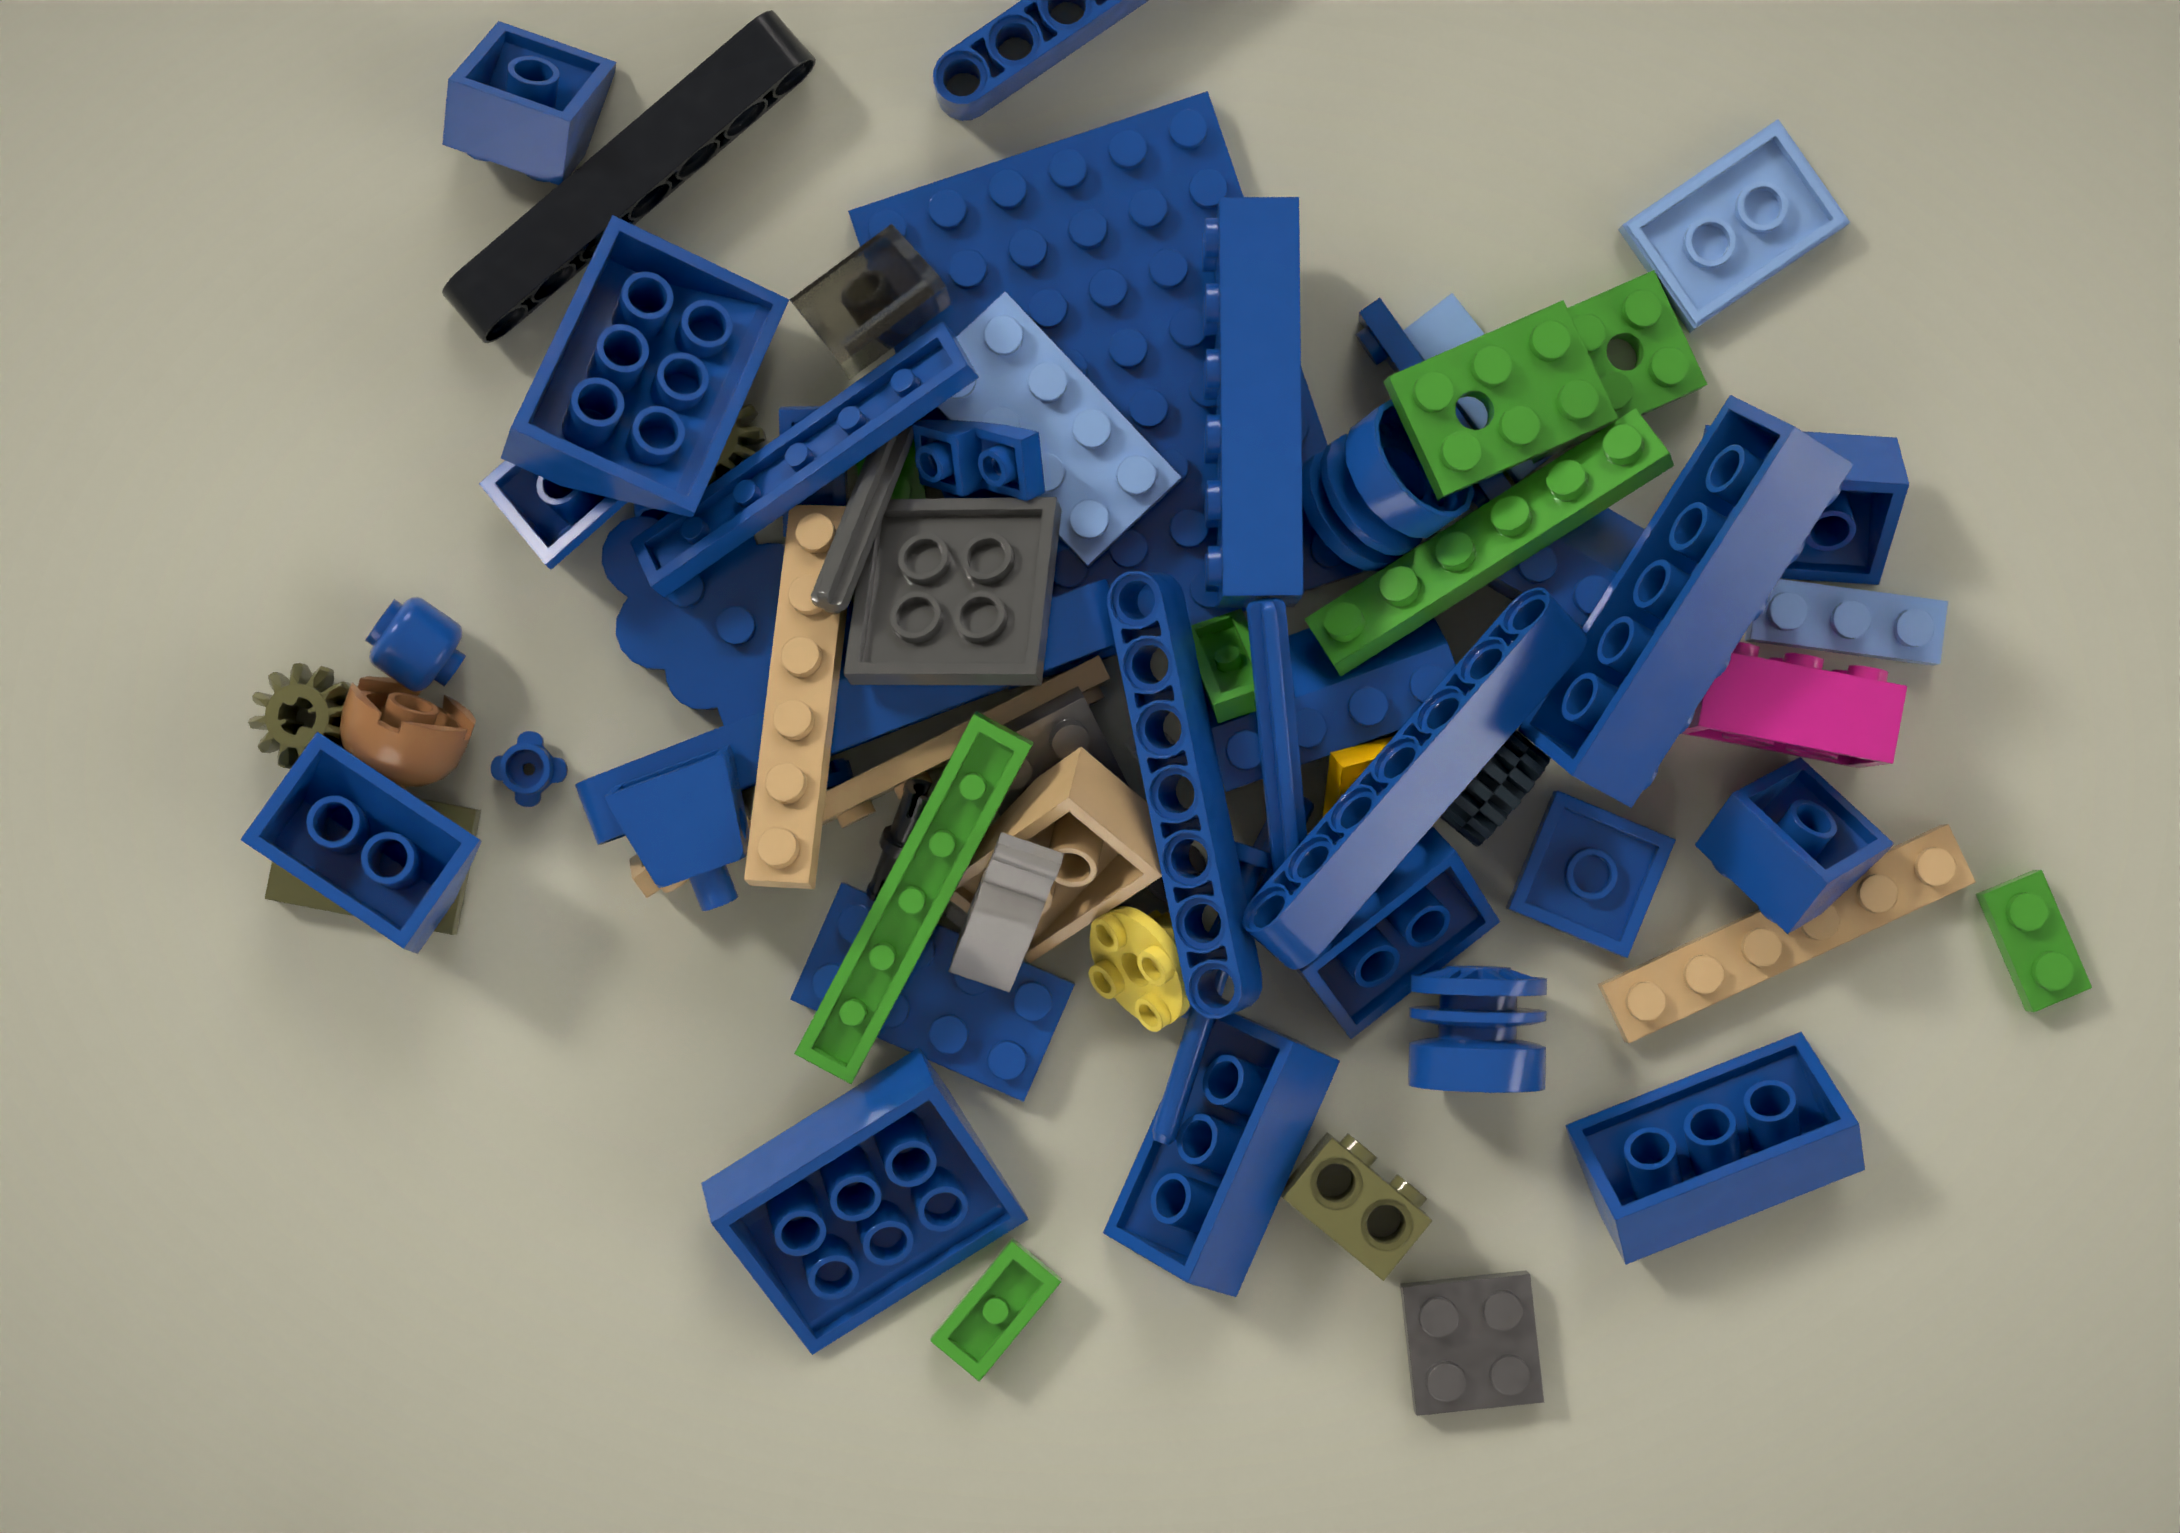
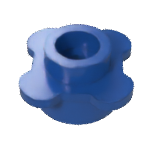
M533 731L521 733L517 738V744L510 747L503 755L496 756L491 763L492 776L498 781H503L510 790L515 792L516 803L523 807L538 805L541 801V793L552 783L563 782L568 773L566 762L562 758L553 757L544 747L543 737ZM527 763H532L535 767L532 775L524 773V766Z

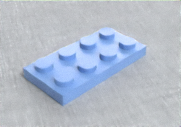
M1006 292L997 298L956 337L979 378L936 408L948 420L1003 424L1039 432L1045 493L1037 497H1057L1062 509L1059 538L1088 568L1181 481L1182 477Z

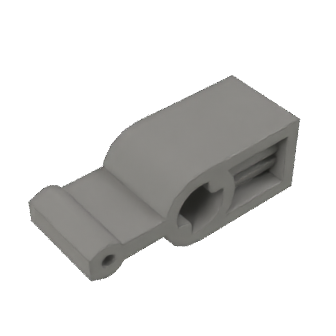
M1003 832L1000 833L988 867L984 870L960 930L949 968L950 973L1010 992L1037 929L1048 894L1060 870L1064 853Z

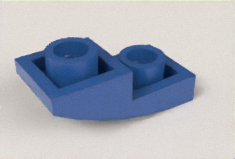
M921 420L912 424L916 450L915 462L920 484L963 497L982 488L1024 501H1029L1045 493L1039 432L1003 424L963 420Z

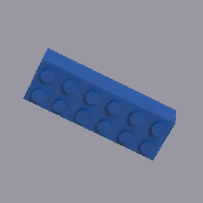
M1219 197L1216 218H1205L1204 233H1202L1203 272H1214L1215 283L1205 284V297H1203V336H1215V349H1206V361L1203 363L1204 400H1216V415H1207L1206 425H1204V464H1216V480H1207V489H1205L1204 520L1205 528H1217V546H1208L1207 553H1205V592H1217V608H1247L1248 603L1267 597L1280 598L1285 602L1286 607H1295L1303 596L1299 197Z
M1730 395L1582 629L1587 634V643L1584 651L1522 722L1518 731L1570 775L1632 808L1642 791L1647 789L1656 778L1660 763L1677 737L1691 724L1695 709L1713 681L1726 670L1732 652L1750 624L1764 611L1768 602V596L1786 568L1801 554L1805 545V539L1825 508L1839 495L1843 480L1854 464L1795 426Z

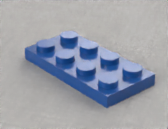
M841 882L790 1000L815 1011L818 1010L875 902L867 896L865 891ZM937 924L877 1038L909 1052L920 1048L929 1061L1024 1102L1075 983L1025 961L1021 964L1010 992L950 973L949 968L959 932Z

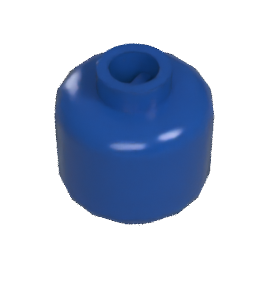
M412 597L403 604L394 599L365 639L367 643L372 645L369 656L372 665L413 692L426 689L433 680L445 686L466 657L465 654L456 649L462 638L461 626L419 597Z

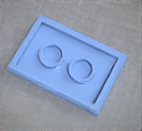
M1777 119L1624 223L1618 230L1646 271L1651 272L1655 270L1671 307L1690 333L1845 228L1850 221L1779 119Z

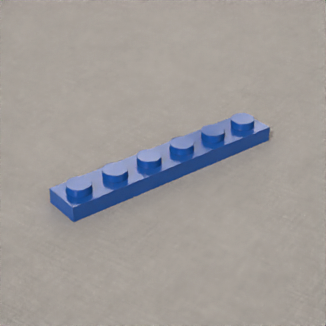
M943 321L707 486L693 518L669 513L632 539L630 543L650 587L665 598L978 379V374L955 334Z

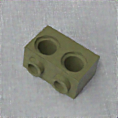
M1326 1132L1290 1176L1281 1196L1384 1281L1431 1224L1432 1219L1420 1209L1427 1198L1398 1174L1389 1183L1376 1173L1370 1166L1377 1157L1350 1134L1347 1133L1339 1142ZM1330 1164L1345 1165L1351 1173V1182L1348 1189L1338 1196H1326L1319 1192L1317 1188L1319 1173ZM1382 1205H1391L1398 1208L1400 1224L1394 1233L1386 1237H1377L1368 1232L1367 1220L1375 1208Z

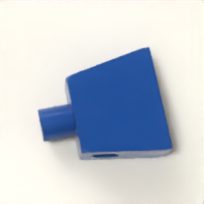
M730 744L616 785L604 797L621 829L652 880L659 888L689 879L701 911L721 907L738 898L726 865L747 856L750 833L735 758Z

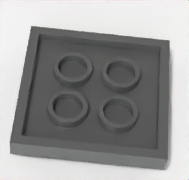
M1035 497L1029 501L1018 498L890 499L856 585L844 675L851 685L1042 686L1062 513L1057 497Z

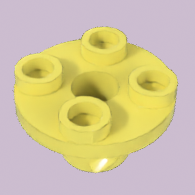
M1116 906L1091 923L1089 938L1094 965L1090 967L1088 973L1093 987L1102 997L1106 999L1115 998L1125 1010L1139 1019L1141 1024L1152 1032H1158L1188 1011L1190 1003L1185 991L1169 911L1161 914L1158 910H1154L1147 915L1133 907Z

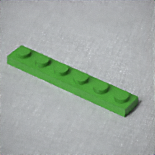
M1635 408L1309 615L1304 620L1339 675L1343 676L1672 468L1674 463L1670 452Z
M977 711L973 714L797 1047L795 1055L849 1084L853 1083L1034 744L1033 741Z

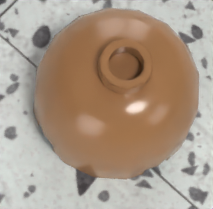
M362 677L359 680L358 686L353 682L350 685L342 709L340 733L344 749L405 790L407 787H422L445 779L458 766L469 744L476 723V719L471 711L446 695L443 698V707H438L418 697L421 691H410L389 677Z

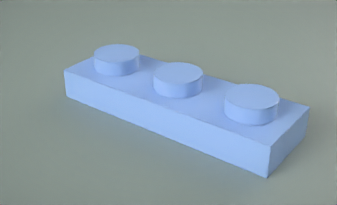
M1779 579L1768 596V602L1764 611L1746 630L1745 641L1934 666L1941 663L1948 601Z

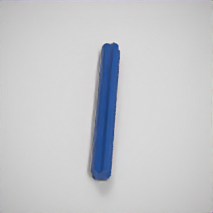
M1267 597L1248 603L1246 610L1273 875L1305 839L1307 828L1286 604L1280 598Z

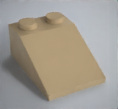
M1080 747L1037 777L987 830L951 901L968 913L984 870L988 867L1001 832L1064 853L1060 870L1048 894L1037 929L1024 957L1027 962L1031 963L1091 924L1101 915L1106 914L1162 877L1148 804L1084 748Z

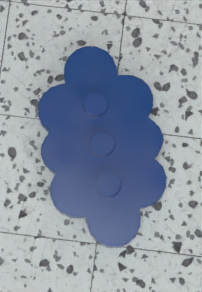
M638 516L621 521L609 532L602 547V565L607 579L617 590L628 597L616 618V637L621 650L636 664L650 670H665L670 692L680 703L695 710L718 709L723 725L765 710L785 545L779 543L758 544L754 535L664 598L650 587L630 543L632 539L659 520L654 517ZM851 600L847 608L839 681L846 678L844 667L854 605Z

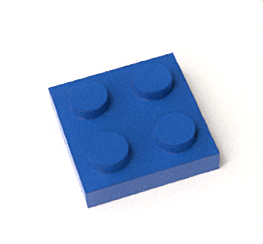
M1558 790L1553 791L1506 909L1611 953L1628 958L1676 839Z

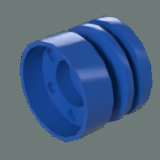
M1391 399L1352 426L1348 434H1344L1332 441L1324 450L1307 460L1302 468V505L1310 524L1324 544L1344 562L1363 571H1380L1420 544L1423 538L1430 537L1467 511L1474 495L1472 485L1441 500H1437Z
M1446 966V968L1429 973L1410 975V991L1439 994V1005L1409 1007V1017L1421 1022L1438 1025V1037L1409 1042V1086L1430 1090L1483 1093H1523L1545 1090L1546 1047L1516 1038L1517 1027L1546 1021L1547 1011L1517 1008V996L1547 995V978L1532 977L1511 970L1510 967Z

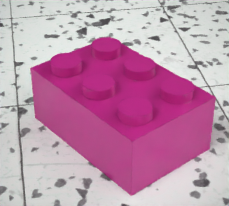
M1739 642L1731 654L1726 670L1713 681L1695 709L1691 724L1682 733L1855 768L1893 764L1907 686L1887 682L1889 672L1882 669L1849 665L1848 671L1837 669L1828 671L1823 670L1824 659L1816 656L1784 653V658L1770 657L1766 659L1758 657L1759 646Z

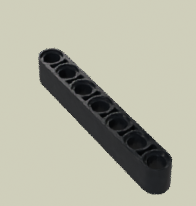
M770 10L758 15L458 270L444 286L443 296L484 343H491L503 337L590 263L612 215L635 225L799 85L812 71L816 59L774 11Z

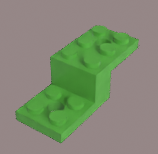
M1655 270L1568 308L1564 300L1390 375L1383 382L1437 500H1441L1528 460H1532L1534 464L1582 443L1635 408L1642 416L1708 385ZM1622 339L1633 347L1636 353V363L1632 370H1620L1610 363L1607 357V345L1610 340ZM1467 396L1474 397L1484 404L1488 414L1487 423L1484 428L1473 430L1466 428L1459 422L1455 411L1458 399Z

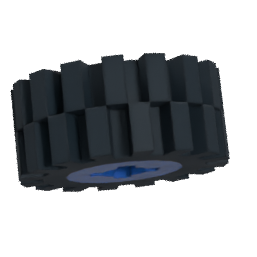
M1515 730L1440 818L1474 846H1480L1494 833L1498 826L1500 827L1511 811L1515 810L1522 802L1521 799L1533 788L1534 782L1541 777L1551 758Z

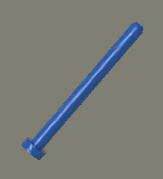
M1235 841L1247 904H1249L1254 897L1262 868L1272 870L1271 855L1266 850ZM1219 918V922H1218V925H1217V928H1216L1214 937H1217V936H1218V934H1219V932H1220V929H1221V919H1220V918ZM1219 969L1215 977V987L1218 994L1222 997L1228 974ZM1191 1007L1152 1129L1154 1140L1166 1145L1172 1144L1177 1139L1215 1019L1198 1014L1193 1007Z

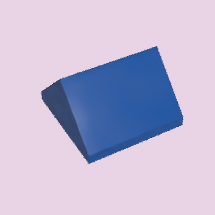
M507 461L501 463L479 483L550 570L628 503L560 486Z

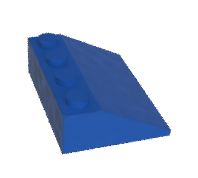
M612 215L513 421L501 459L563 487L693 518L790 299Z
M920 1048L915 1049L701 1183L711 1224L812 1355L1029 1220L951 1092Z

